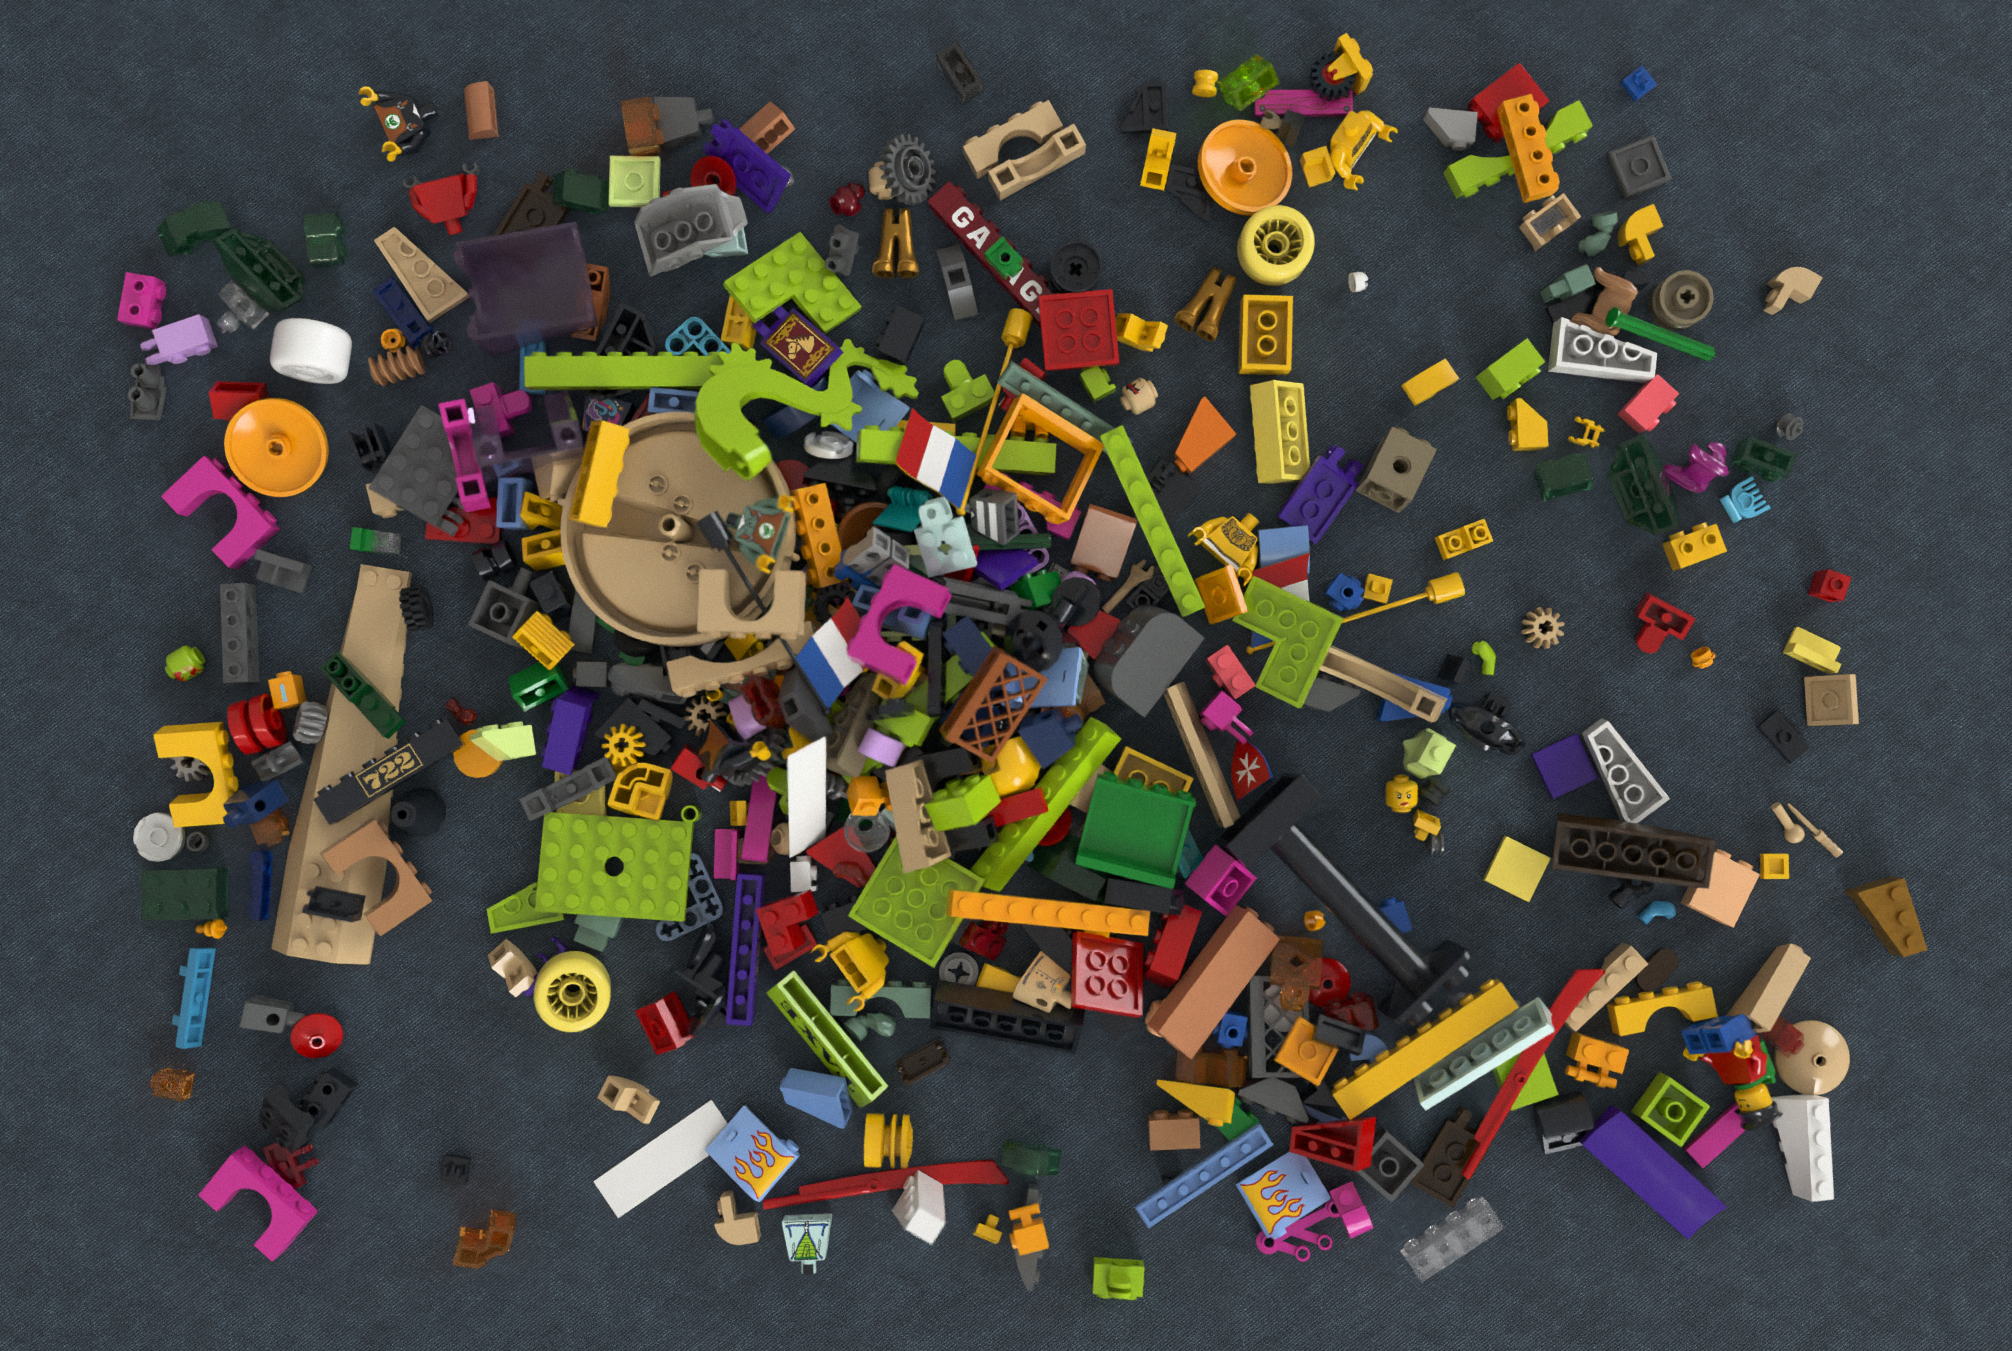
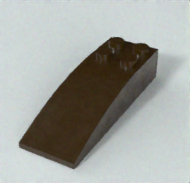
M1557 813L1552 852V869L1709 889L1716 839L1631 822Z

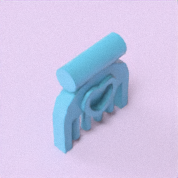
M1753 476L1735 485L1730 490V496L1726 495L1719 499L1732 523L1740 521L1742 517L1745 519L1756 517L1770 509V506L1766 505L1755 511V509L1766 504V501L1762 500L1754 505V502L1763 497L1761 494L1756 497L1753 496L1759 492L1758 488L1746 493V491L1755 487L1756 483H1751L1741 488L1753 481Z

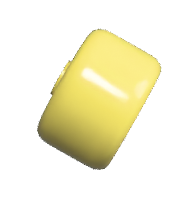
M1273 205L1260 209L1248 219L1238 239L1237 255L1242 269L1251 279L1263 285L1279 286L1291 282L1303 272L1313 255L1315 245L1313 229L1309 221L1299 211L1291 207ZM1276 245L1280 253L1271 252L1268 246Z
M581 951L560 953L549 959L537 975L534 987L536 1010L546 1024L559 1031L578 1032L592 1027L604 1016L610 1003L611 981L605 966L596 957ZM576 984L580 989L576 992H570L566 986Z

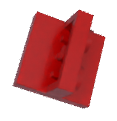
M675 991L635 1010L656 1055L677 1049L684 1045L686 1041L695 1037L688 1033L690 1020Z

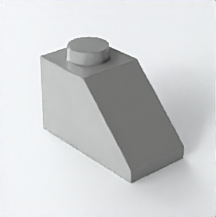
M1428 108L1423 115V121L1444 146L1452 147L1455 151H1464L1469 149L1475 142L1478 112Z

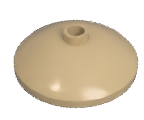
M1805 1020L1791 1025L1781 1034L1775 1046L1774 1064L1778 1075L1788 1087L1802 1094L1820 1095L1833 1090L1842 1082L1849 1068L1850 1055L1845 1039L1835 1028L1820 1021ZM1821 1056L1822 1062L1817 1065L1816 1059Z

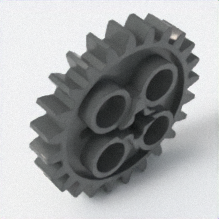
M768 710L764 712L768 727L746 741L751 746L749 751L752 750L756 742H764L771 752V756L764 761L756 756L752 758L753 761L736 769L732 776H722L734 785L738 784L743 787L745 783L750 786L753 780L759 782L761 774L766 777V770L768 768L774 769L773 761L780 760L777 754L784 751L780 745L786 742V739L782 737L786 731L782 729L784 724L780 721V718Z

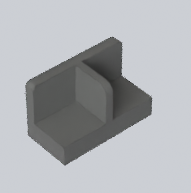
M257 549L254 559L261 561L256 576L257 580L299 593L305 592L312 565Z

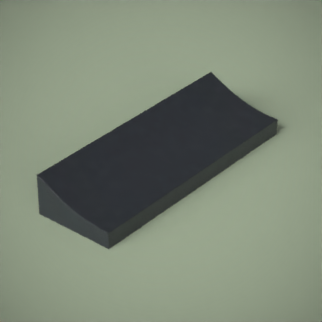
M938 979L930 1028L1076 1054L1083 1028L1085 1009L1075 1007L1068 1009L1057 1002L1052 1011L1047 1013L1013 998L1014 993Z

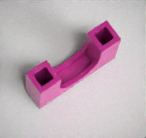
M465 399L439 403L443 426L457 474L456 482L465 512L491 508Z
M203 456L161 497L177 514L188 517L209 497L220 493L227 494L235 503L237 520L233 529L211 550L227 567L239 569L280 528L275 524L277 519L267 510L263 511L258 506L260 501L253 494H247L242 489L243 483L234 475L230 476L225 471L227 467L221 460L216 457L213 459Z
M893 565L891 571L888 570L882 580L883 586L879 593H875L872 597L871 608L868 614L861 618L856 637L850 639L847 645V655L851 661L906 685L917 662L912 655L894 648L882 640L881 627L884 619L893 610L905 606L915 607L941 618L952 596L948 588L897 565Z
M244 1145L229 1156L198 1196L217 1212L228 1204L242 1188L253 1189L262 1194L270 1205L272 1219L269 1227L254 1246L273 1262L286 1251L318 1210L295 1191L289 1183L285 1182L275 1173L271 1167L265 1164L254 1151Z

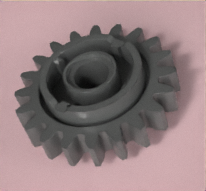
M910 134L895 136L893 139L887 140V146L882 147L885 154L879 156L884 162V165L879 166V169L884 171L881 179L887 180L885 189L892 188L891 197L897 196L898 202H905V205L920 203L928 198L927 193L933 192L930 184L935 183L931 174L936 173L934 169H931L934 160H929L928 158L930 151H923L925 143L918 144V137L911 138Z

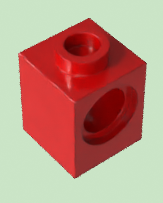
M1830 569L1816 571L1808 595L1831 603L1844 601L1852 577Z

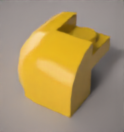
M1021 736L1009 739L993 764L980 757L984 775L990 774L1000 799L1022 793L1035 786L1039 769L1042 768ZM993 745L992 748L985 750L984 752L990 754L995 745Z
M637 763L628 766L622 772H619L615 779L608 805L615 810L629 815L659 821L666 799L668 800L671 791L672 771L648 763Z

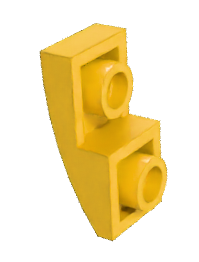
M1444 359L1413 377L1401 387L1414 406L1455 383L1459 377L1448 361Z
M1485 519L1434 538L1443 560L1493 542Z

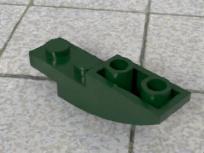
M336 651L319 668L345 698L362 712L383 737L389 739L406 723L389 699L339 651Z

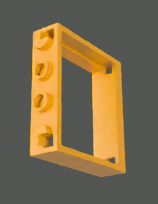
M1022 393L1013 399L976 475L983 478V482L990 486H996L1003 491L1017 493V499L1023 502L1027 509L1041 513L1052 524L1060 525L1070 519L1104 448V444ZM1018 413L1085 454L1059 508L992 468Z

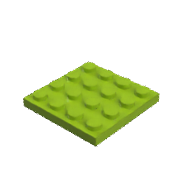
M896 835L848 916L934 968L963 920L961 917L946 915L949 889L979 892L985 880L949 858L930 867L904 873Z

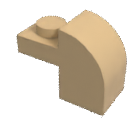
M1792 267L1784 270L1767 283L1773 289L1765 299L1768 303L1763 311L1770 315L1779 312L1788 298L1800 304L1811 299L1823 277L1803 267Z
M505 939L488 954L491 968L505 978L509 992L515 997L522 991L529 989L532 982L535 981L534 976L537 974L534 965L509 940Z
M609 1075L597 1097L613 1110L627 1111L636 1119L646 1124L650 1123L660 1103L658 1099L648 1093L649 1089L643 1085L623 1077Z
M733 1190L723 1192L720 1200L717 1201L718 1213L723 1215V1217L718 1218L714 1224L719 1236L726 1242L734 1245L758 1242L761 1237L757 1211L737 1214Z

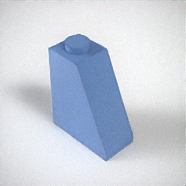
M790 1068L786 1077H783L781 1080L780 1091L783 1093L785 1103L836 1127L845 1129L853 1107L844 1077Z

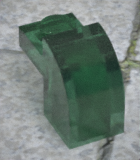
M1004 1140L1001 1165L1014 1169L1015 1173L1024 1175H1058L1061 1149L1044 1144L1026 1145L1013 1140Z

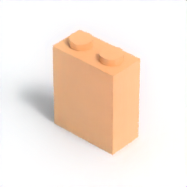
M1717 849L1714 852L1709 889L1688 886L1681 904L1725 926L1734 928L1760 874L1752 871V865L1741 860L1737 863L1730 859V854Z

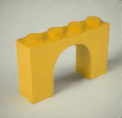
M223 722L161 727L153 734L158 758L180 756L197 758L210 768L214 777V787L211 792L178 795L169 804L174 827L225 824L223 817L227 812L223 807L224 802L237 792L239 784L237 777L234 776L232 768L234 759L233 755L229 753V735L227 730L224 729Z

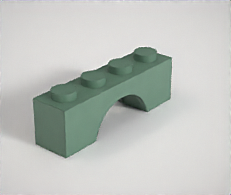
M839 978L837 982H833L831 985L830 1015L855 1016L858 1012H853L858 1006L855 999L849 1005H846V1001L850 997L859 996L862 992L857 993L847 978ZM887 980V984H884L871 997H885L893 1000L899 1005L905 1018H930L932 985H926V981H912V985L902 984L901 980Z

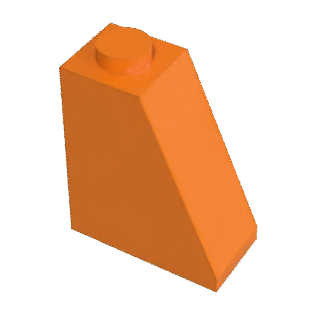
M1206 397L1202 398L1173 456L1176 459L1174 461L1176 467L1182 473L1186 471L1188 475L1236 435L1234 430Z

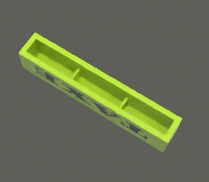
M794 970L766 992L834 1076L846 1079L849 1095L860 1108L871 1103L888 1087L886 1082Z

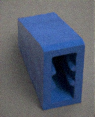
M1393 673L1447 698L1441 713H1444L1445 709H1449L1452 702V696L1449 695L1451 689ZM1382 697L1376 721L1383 722L1419 716Z

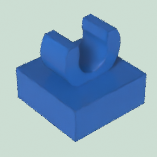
M1640 66L1620 83L1635 102L1657 85L1643 66Z

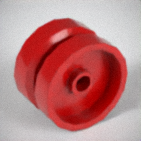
M269 694L254 696L249 702L242 700L230 704L228 707L227 719L231 735L238 748L245 755H253L262 752L265 747L274 748L284 745L286 742L287 732L283 715L280 709H274L272 697Z

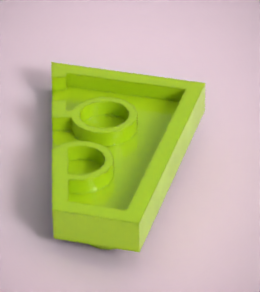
M538 881L487 909L491 934L565 920L566 916L565 913L535 911Z

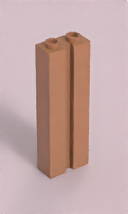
M1235 905L1147 1023L1151 1029L1190 1059L1194 1057L1280 940L1273 933L1275 929L1265 921L1260 922L1257 919L1259 914L1248 906L1244 909Z

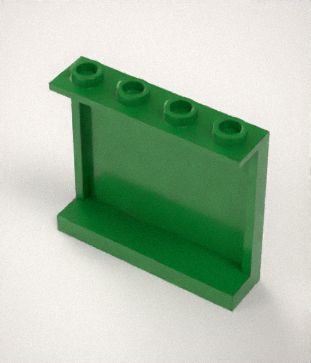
M1111 772L1098 773L1075 865L1173 889L1193 807L1196 805L1195 798L1191 797L1192 794L1186 791L1177 790V793L1167 791V787L1159 784H1153L1151 787L1143 785L1141 780L1135 778H1128L1127 781L1119 779L1117 774Z

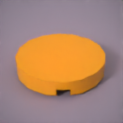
M476 729L469 730L460 736L466 746L453 753L454 762L458 769L467 776L474 778L488 777L498 770L502 765V761L495 760L471 742L469 735L477 732Z

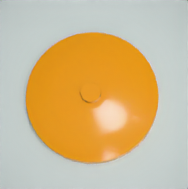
M1231 120L1222 123L1211 131L1199 150L1198 171L1203 186L1219 205L1231 212L1252 216L1262 208L1278 205L1289 191L1292 182V165L1289 154L1280 139L1269 129L1262 128L1258 123L1248 120Z
M265 398L246 405L234 415L225 433V454L232 471L246 486L267 496L287 497L305 491L321 477L327 465L329 446L325 431L320 422L306 408L287 399Z

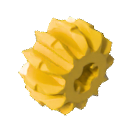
M621 724L619 730L616 727H611L613 736L610 734L604 735V738L609 740V743L602 744V748H609L610 750L604 756L606 758L613 756L612 764L615 765L620 761L624 767L627 766L628 760L635 764L637 763L635 755L640 757L644 755L642 751L638 750V747H645L646 743L638 742L643 737V734L637 733L634 735L636 731L635 726H631L627 731L626 724ZM623 741L629 744L628 748H624V752L623 748H619V743Z

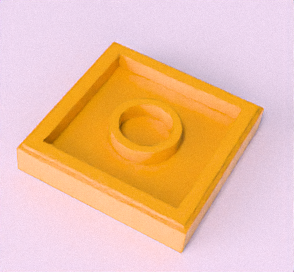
M1233 565L1225 566L1195 578V583L1205 605L1204 609L1210 625L1248 612Z
M1297 1016L1274 1061L1314 1085L1319 1086L1338 1049L1313 1041L1314 1025Z

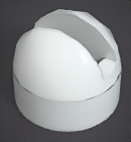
M1353 272L1349 274L1348 284L1351 292H1360L1368 286V283L1365 282L1368 280L1365 273Z

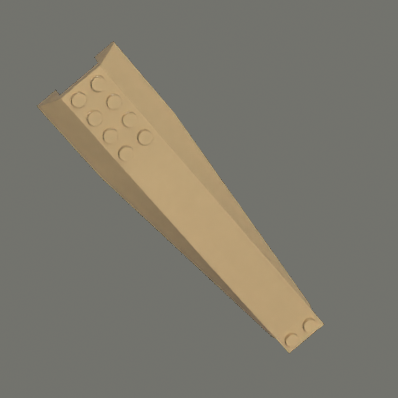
M361 564L357 589L340 653L396 707L395 710L399 713V702L402 697L401 679L404 674L403 656L406 651L407 624L405 625L404 617L401 614L399 593L402 588L410 587L412 573ZM332 683L326 704L328 712L326 727L324 728L321 740L315 746L288 850L271 949L287 956L330 963L370 964L376 931L363 913L381 902L387 859L380 856L365 857L336 875L320 852L372 818L376 822L381 820L388 829L389 823H391L390 805L393 790L335 825L328 824L313 799L319 796L317 792L328 785L335 787L340 784V778L352 771L356 774L363 770L362 765L369 760L376 758L378 761L385 757L384 752L398 743V739H396L397 731L389 739L383 737L353 703L349 702ZM315 886L366 895L361 920L351 923L302 913L303 906L310 901V896H307V892L315 889Z

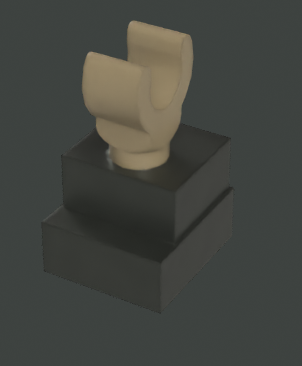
M1266 110L1260 126L1265 129H1279L1277 137L1285 139L1284 144L1294 147L1306 115L1287 110L1282 120L1273 111Z

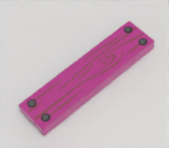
M1352 89L1344 98L1341 96L1336 101L1335 98L1327 101L1325 96L1321 99L1319 98L1320 93L1317 92L1315 94L1313 90H1255L1254 117H1263L1266 110L1273 111L1279 117H1284L1287 110L1306 115L1305 117L1347 116L1350 111H1353Z

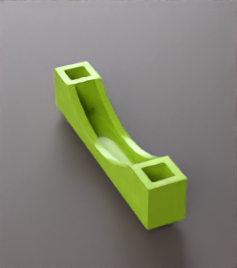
M1580 100L1558 110L1550 119L1545 130V142L1552 154L1566 147L1565 144L1573 141L1575 144L1586 138V133L1593 126ZM1469 155L1449 165L1443 172L1456 199L1463 195L1465 198L1474 195L1479 191L1478 188L1485 184L1487 187L1494 185L1501 180L1500 176L1506 173L1509 176L1515 174L1510 155L1497 158Z

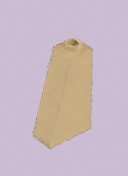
M1790 943L1777 946L1727 1015L1736 1016L1744 1014L1749 1018L1751 1028H1754L1756 1033L1770 1031L1811 958L1803 953L1804 951L1801 947Z

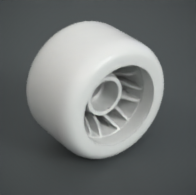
M301 318L284 319L278 322L274 329L270 363L275 371L290 378L321 384L339 383L348 374L352 340L346 331L325 322Z

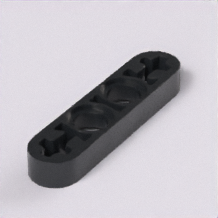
M931 620L929 624L927 707L930 717H944L946 709L947 648L943 643L946 641L943 633L947 631L945 620Z

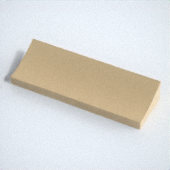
M1183 681L1168 687L1163 695L1216 823L1219 827H1229L1234 824L1235 820L1240 818V814L1203 725L1200 722L1186 684Z

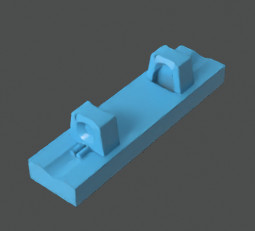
M190 948L187 965H180L179 975L185 976L180 1015L174 1014L172 1024L178 1026L175 1045L177 1048L186 1049L202 1046L216 948Z

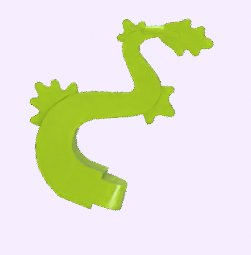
M845 339L842 347H840L843 351L842 355L829 368L827 390L816 391L783 373L770 369L772 365L770 359L756 361V351L754 348L743 351L739 344L734 342L731 345V352L729 354L723 351L719 353V359L723 365H711L709 367V372L713 376L703 384L698 393L694 413L695 430L701 447L725 472L732 469L742 479L749 481L772 461L767 446L758 438L759 431L741 412V408L750 400L757 398L773 399L807 413L821 416L820 424L822 427L836 424L845 431H850L852 429V416L860 414L862 407L852 402V387L847 371L849 366L859 365L870 368L879 384L880 390L885 392L891 389L894 397L898 399L902 396H907L911 399L918 397L919 393L914 387L917 379L905 375L907 372L906 366L869 356L864 353V348H855L850 339Z

